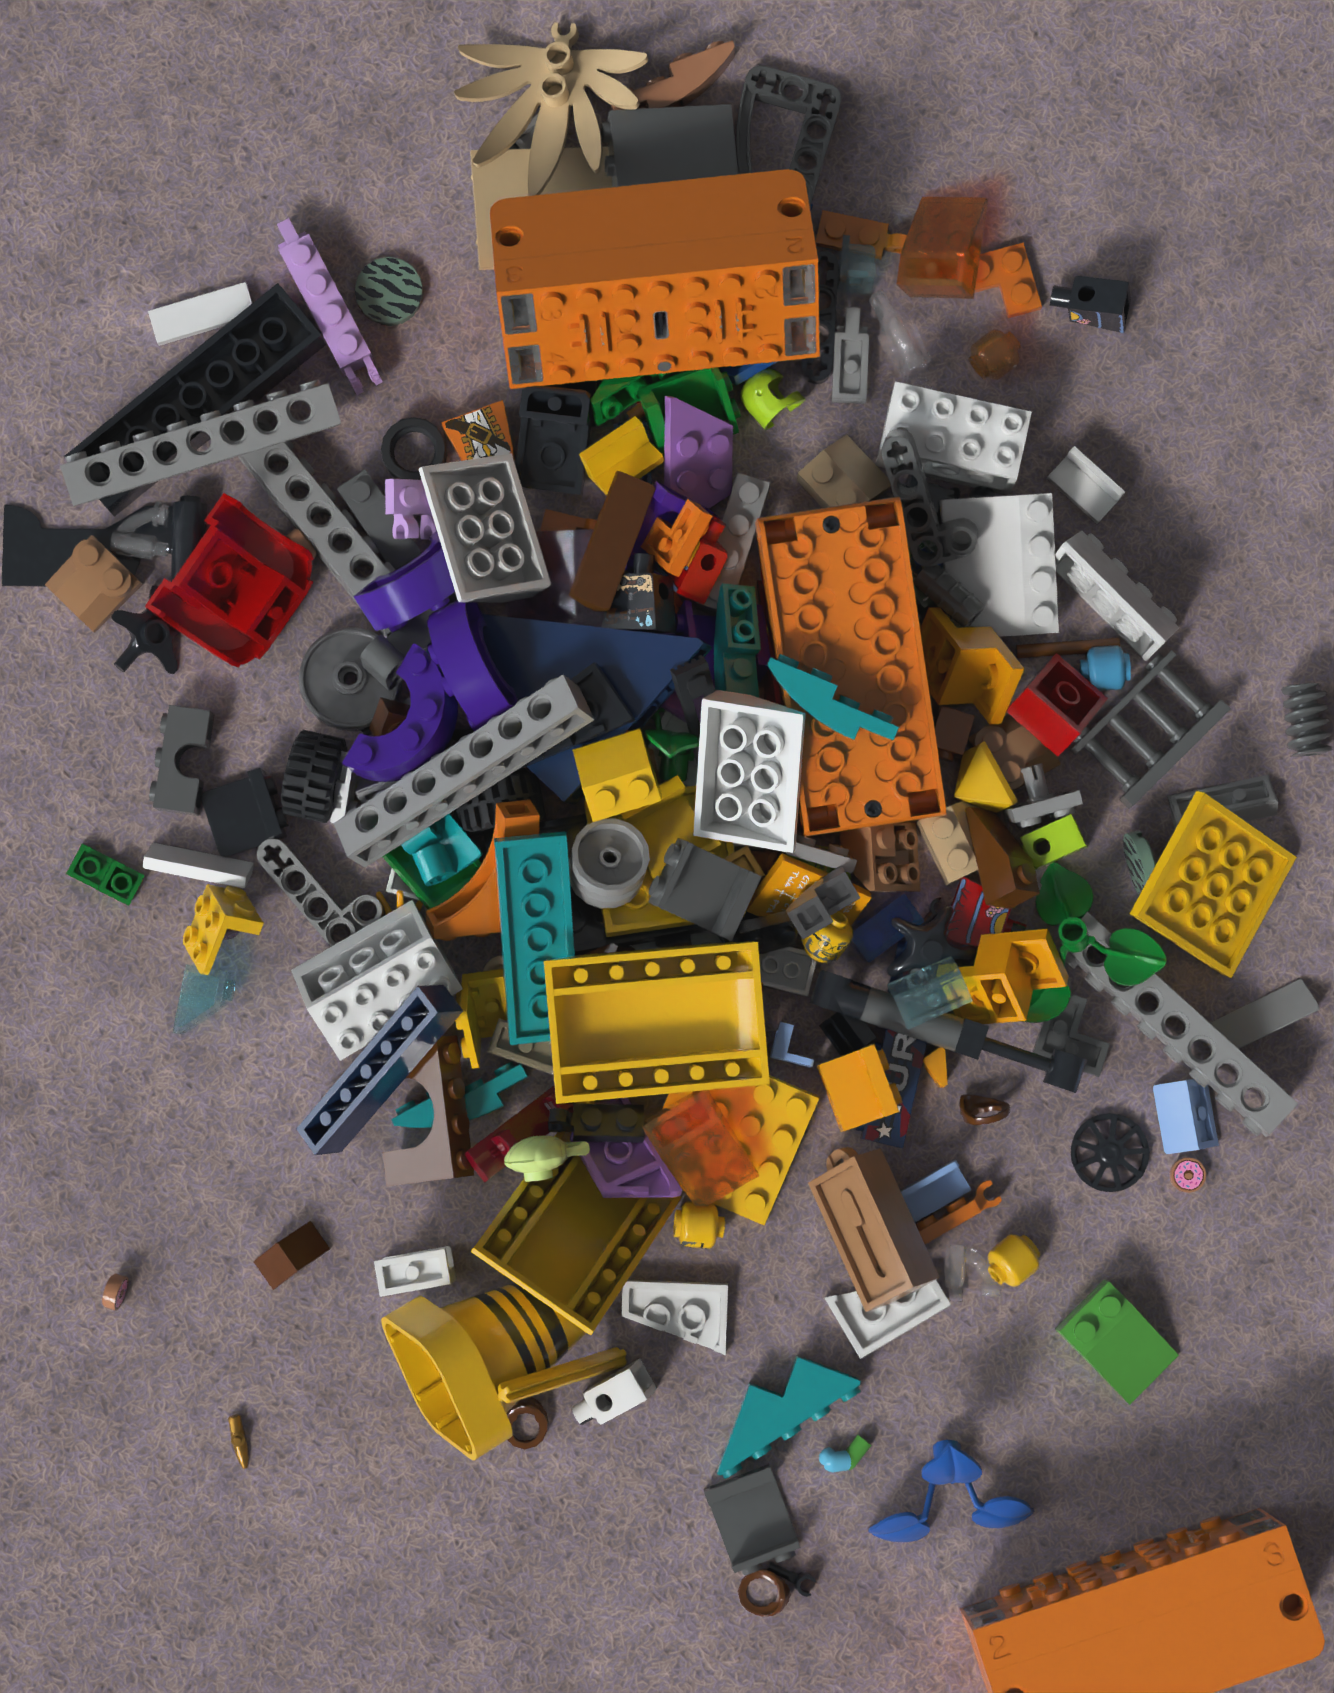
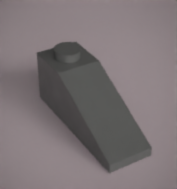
M365 469L337 488L340 496L375 544L380 554L395 570L405 566L422 554L412 538H393L394 514H386L385 497Z

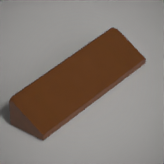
M616 471L568 596L592 611H608L610 609L656 487L631 475Z

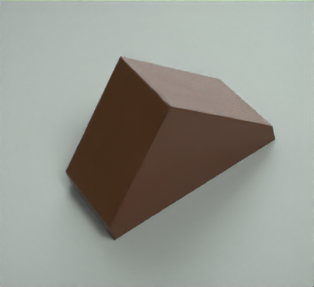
M309 1221L277 1242L253 1262L274 1290L329 1251L330 1247L314 1224Z

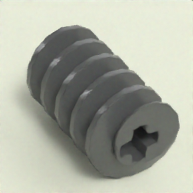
M1319 683L1296 684L1281 689L1284 695L1292 696V698L1283 702V707L1294 710L1284 716L1286 722L1295 724L1286 729L1288 736L1296 737V739L1287 743L1288 749L1298 751L1290 757L1320 755L1333 750L1332 746L1322 744V740L1330 737L1331 733L1320 730L1321 726L1330 723V719L1319 717L1320 712L1328 709V705L1320 704L1317 699L1327 695L1326 691L1316 689Z

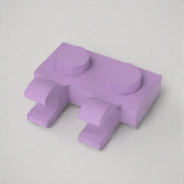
M385 479L386 514H394L393 538H419V525L413 515H421L420 538L421 540H430L429 536L436 532L437 529L422 480Z

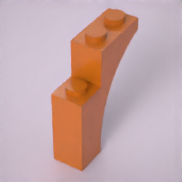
M531 800L496 803L493 838L483 863L459 892L440 905L426 911V925L433 939L450 941L462 936L486 937L491 933L501 932L494 838L539 834L540 815Z

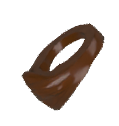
M964 1094L960 1097V1114L965 1123L972 1125L990 1124L1006 1118L1010 1113V1105L1004 1101ZM988 1111H1000L999 1113L992 1116H975L979 1113H985Z
M533 1397L519 1400L506 1413L511 1427L513 1422L517 1420L518 1415L524 1413L534 1415L535 1420L539 1423L538 1434L531 1440H519L514 1435L508 1439L514 1447L524 1450L540 1444L544 1440L549 1426L547 1412L541 1403Z
M760 1569L746 1575L741 1580L738 1595L741 1605L748 1612L761 1617H769L780 1613L791 1597V1591L786 1582L776 1573L767 1569ZM759 1578L768 1580L771 1584L777 1586V1600L763 1606L753 1604L747 1597L749 1583Z

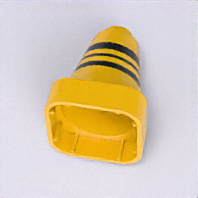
M516 1283L440 1308L419 1295L381 1319L385 1336L421 1413L437 1434L471 1460L478 1459L513 1435L506 1413L518 1401L509 1404L505 1401H499L498 1385L553 1367L586 1334L584 1330Z

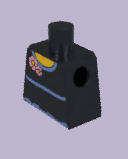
M1075 276L1072 288L1053 286L1050 306L1067 308L1070 322L1124 333L1131 302L1130 285L1127 281Z

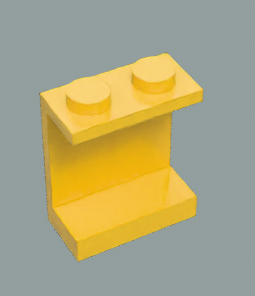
M678 775L659 785L662 793L661 801L617 815V819L633 825L645 838L649 847L650 857L647 870L653 879L661 875L666 864L664 863L665 853L672 843H676L677 838L692 843L716 856L720 855L721 843L719 840L712 841L710 838L693 836L695 812L684 796L685 785Z

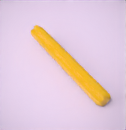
M614 1347L500 1383L497 1387L499 1401H505L509 1404L621 1368L627 1363L625 1358L627 1353L624 1349L620 1350L618 1347Z

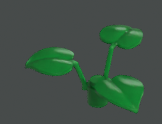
M660 707L652 716L656 729L646 730L645 736L659 748L658 756L661 757L659 778L668 781L678 775L681 781L684 782L687 780L689 761H694L695 758L693 750L695 747H699L700 737L687 732H673L662 729L659 712H665V710Z
M1056 862L1048 866L1040 880L1042 886L1039 890L1040 894L1036 895V908L1039 916L1045 923L1051 926L1060 925L1058 933L1063 944L1060 947V958L1064 966L1069 951L1081 952L1088 945H1092L1101 953L1107 954L1104 961L1105 971L1112 981L1120 985L1134 986L1143 983L1166 966L1167 959L1160 945L1142 931L1131 928L1116 930L1110 936V948L1103 946L1094 936H1090L1085 923L1079 919L1090 911L1094 901L1090 884L1080 875L1062 867ZM1069 986L1033 990L1027 1020L1022 1022L1040 1023L1059 1016L1070 1002L1071 990Z

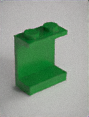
M718 367L685 371L637 390L653 442L663 457L665 442V396L675 397L722 421L726 420L728 424L733 426V435L739 433L736 419L740 418L741 414L735 399L729 398L728 392L732 391L733 387L726 371L720 373Z

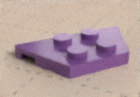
M665 396L664 485L710 508L730 496L732 492L733 426L675 397Z
M626 1097L604 1099L595 1104H631V1102ZM645 1126L643 1143L587 1142L590 1146L589 1153L579 1157L603 1198L678 1197L681 1195L682 1189ZM572 1132V1133H571V1136H570V1141H571V1142H581V1141H573V1132Z

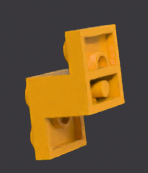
M929 607L920 628L929 693L938 705L973 703L990 725L1001 724L1025 668L991 626L956 628L940 607Z
M1038 929L981 935L974 966L940 969L938 980L955 1015L981 1024L1026 1021L1033 990L1067 987L1069 976L1049 930Z
M871 1045L817 1066L841 1132L899 1112L897 1105L902 1103V1099L896 1084L888 1083L884 1071L889 1070L890 1067L883 1049L877 1051L875 1045Z

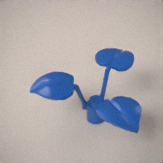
M942 1440L933 1445L934 1459L929 1461L921 1470L922 1478L929 1482L923 1512L918 1516L912 1512L891 1515L868 1529V1533H872V1535L883 1540L903 1543L917 1541L925 1537L930 1532V1525L925 1521L929 1517L935 1485L948 1483H965L973 1505L978 1509L972 1513V1521L986 1528H1005L1018 1524L1030 1517L1035 1511L1034 1507L1031 1508L1026 1501L1011 1496L993 1498L986 1503L981 1502L971 1483L982 1475L980 1464L961 1449V1444L958 1441Z

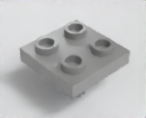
M1040 763L1032 765V768L1025 767L1021 769L1029 799L1026 800L1027 802L1008 807L1003 812L1006 822L1016 823L1017 827H1027L1041 823L1040 816L1049 814L1050 818H1059L1076 813L1074 806L1081 805L1083 802L1079 790H1068L1054 795L1049 793L1043 764Z

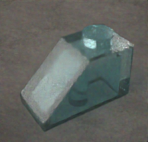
M186 964L172 1033L185 1035L225 1008L226 1000L232 1001L236 982L235 980H230L232 973L211 969L209 975H203L199 973L196 966Z

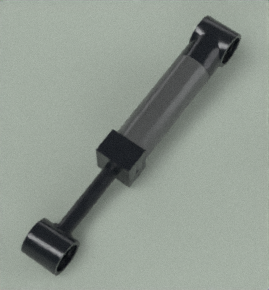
M820 970L809 1002L977 1060L981 1050L1045 1071L1044 1083L1077 1093L1087 1063V1059L1054 1049L1052 1056L1048 1058L986 1037L989 1029L987 1025L825 970Z

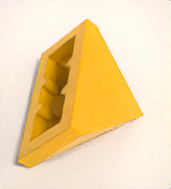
M985 741L964 752L954 794L955 798L994 813H998L1018 802Z

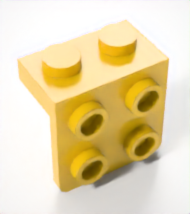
M207 884L203 895H200L196 901L195 916L191 926H187L185 929L183 944L199 973L209 975L227 929L260 935L264 922L243 889L229 885L224 888Z
M504 969L462 974L461 986L463 989L456 993V1001L463 1009V1012L455 1022L457 1030L463 1029L465 1037L461 1038L462 1053L464 1059L470 1058L472 1069L480 1068L481 1038L493 1036L499 1018L507 1021Z

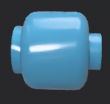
M1117 645L1091 647L1087 652L1086 659L1080 660V674L1099 691L1119 690L1124 687L1125 681H1130L1131 679L1129 653H1123L1122 648Z

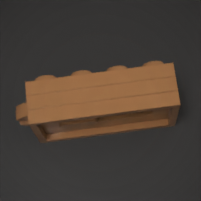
M850 1147L834 1150L827 1158V1172L808 1182L865 1312L891 1304L939 1279L937 1270L882 1149L879 1148L859 1155Z

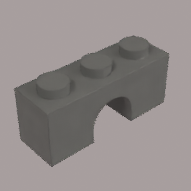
M169 705L168 713H163L160 723V733L164 734L163 746L158 747L155 754V767L159 768L157 781H152L149 792V800L154 802L153 808L156 810L199 816L204 782L197 778L184 776L180 770V759L183 753L190 748L202 747L210 749L215 717L211 711Z

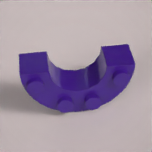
M437 531L429 536L432 543L421 555L398 570L378 576L353 596L375 631L387 628L391 632L397 631L405 626L408 620L428 609L432 611L439 610L450 601L448 596L455 592Z
M456 600L432 612L429 615V619H427L432 642L428 646L429 654L434 663L441 667L444 674L441 682L446 693L450 697H456L466 713L470 727L475 732L486 725L491 718L501 715L515 706L519 700L514 688L501 676L488 652L483 636V627L487 625L478 603L458 602Z
M415 643L412 644L396 671L406 682L410 690L411 706L406 719L397 729L386 735L371 737L359 733L342 762L344 766L362 778L378 782L399 781L406 773L415 771L429 762L434 755L444 752L453 736L458 716V701L455 696L450 697L446 693L441 682L444 674L440 665H436L431 656Z

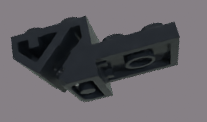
M530 359L529 363L536 362V369L540 371V360ZM601 380L531 386L522 389L519 411L521 424L516 458V470L522 487L583 495L586 470L579 454L589 447L591 427L596 426L590 400L600 386Z

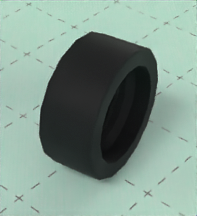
M411 417L401 419L388 429L383 437L381 453L383 462L392 477L395 479L422 480L419 471L405 470L395 459V445L407 433H423L430 438L434 445L435 453L429 465L446 463L448 455L446 442L437 426L426 419Z

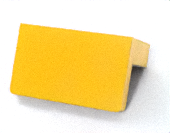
M636 416L579 454L588 477L606 496L616 471H621L640 479L664 462L663 455L649 441L643 423Z

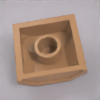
M91 535L87 540H83L75 546L72 556L45 585L95 633L111 617V614L117 611L143 584Z
M1010 714L1003 718L1001 724H991L968 737V743L971 748L983 741L986 742L1012 791L1026 785L1023 773L1021 772L1022 768H1032V765L1042 763L1045 774L1061 765L1058 756L1045 747L1041 741L1019 724Z

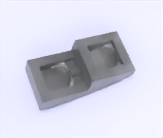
M840 866L809 887L785 911L802 939H805L833 922L832 914L860 899V896L843 867Z

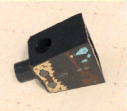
M634 554L633 573H623L611 607L608 611L604 612L603 628L656 634H676L673 581L671 577L654 574L655 555Z

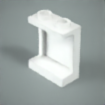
M450 1246L394 1255L374 1261L380 1297L449 1285L457 1280Z

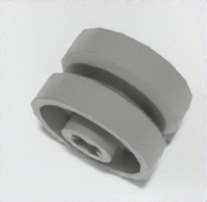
M616 818L602 819L587 824L577 834L569 859L570 885L575 894L587 904L599 908H617L630 902L641 889L650 860L649 847L642 833L630 823Z

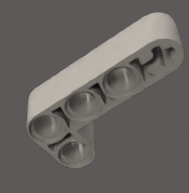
M274 838L267 839L258 847L257 859L262 867L329 945L337 944L333 938V932L339 925H347L350 929V935L385 916L384 906L377 898L371 895H362L356 898L342 910L293 851L282 841ZM274 848L277 851L282 849L279 857L288 867L283 870L273 860L268 862L267 860L270 858L269 849ZM295 873H303L306 879L304 887L298 891L291 890L288 883L289 878ZM317 899H325L328 903V910L321 917H314L311 913V905ZM367 902L375 903L377 907L376 916L369 921L362 920L359 914L361 906Z

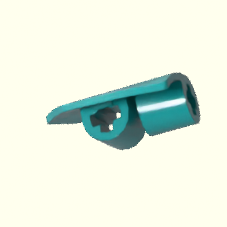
M450 813L401 844L408 854L413 855L414 862L426 886L436 885L449 879L471 865L483 854Z

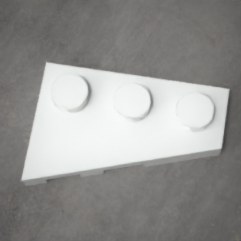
M628 1279L622 1291V1317L659 1331L668 1332L683 1338V1340L713 1349L715 1352L726 1355L728 1283Z
M936 1280L891 1304L865 1312L856 1291L824 1298L860 1360L951 1306Z

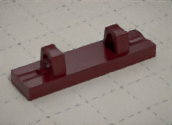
M552 1086L464 1154L468 1162L485 1183L506 1167L504 1158L513 1145L531 1136H547L550 1133L548 1131L550 1111L545 1106V1103L551 1109L561 1108L573 1113L574 1102L556 1104L555 1086Z

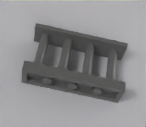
M1172 650L1165 657L1158 653L1145 666L1149 673L1092 729L1086 726L1074 740L1076 745L1070 750L1076 755L1085 747L1123 785L1121 789L1125 794L1119 800L1128 809L1134 806L1231 709L1222 699L1214 706L1209 701L1205 703L1167 665L1176 656ZM1156 675L1196 713L1194 717L1198 722L1190 729L1185 725L1181 727L1143 690ZM1132 699L1172 737L1170 741L1174 745L1165 754L1161 750L1157 752L1119 714ZM1107 723L1148 761L1146 765L1150 769L1141 778L1137 774L1133 776L1094 737Z

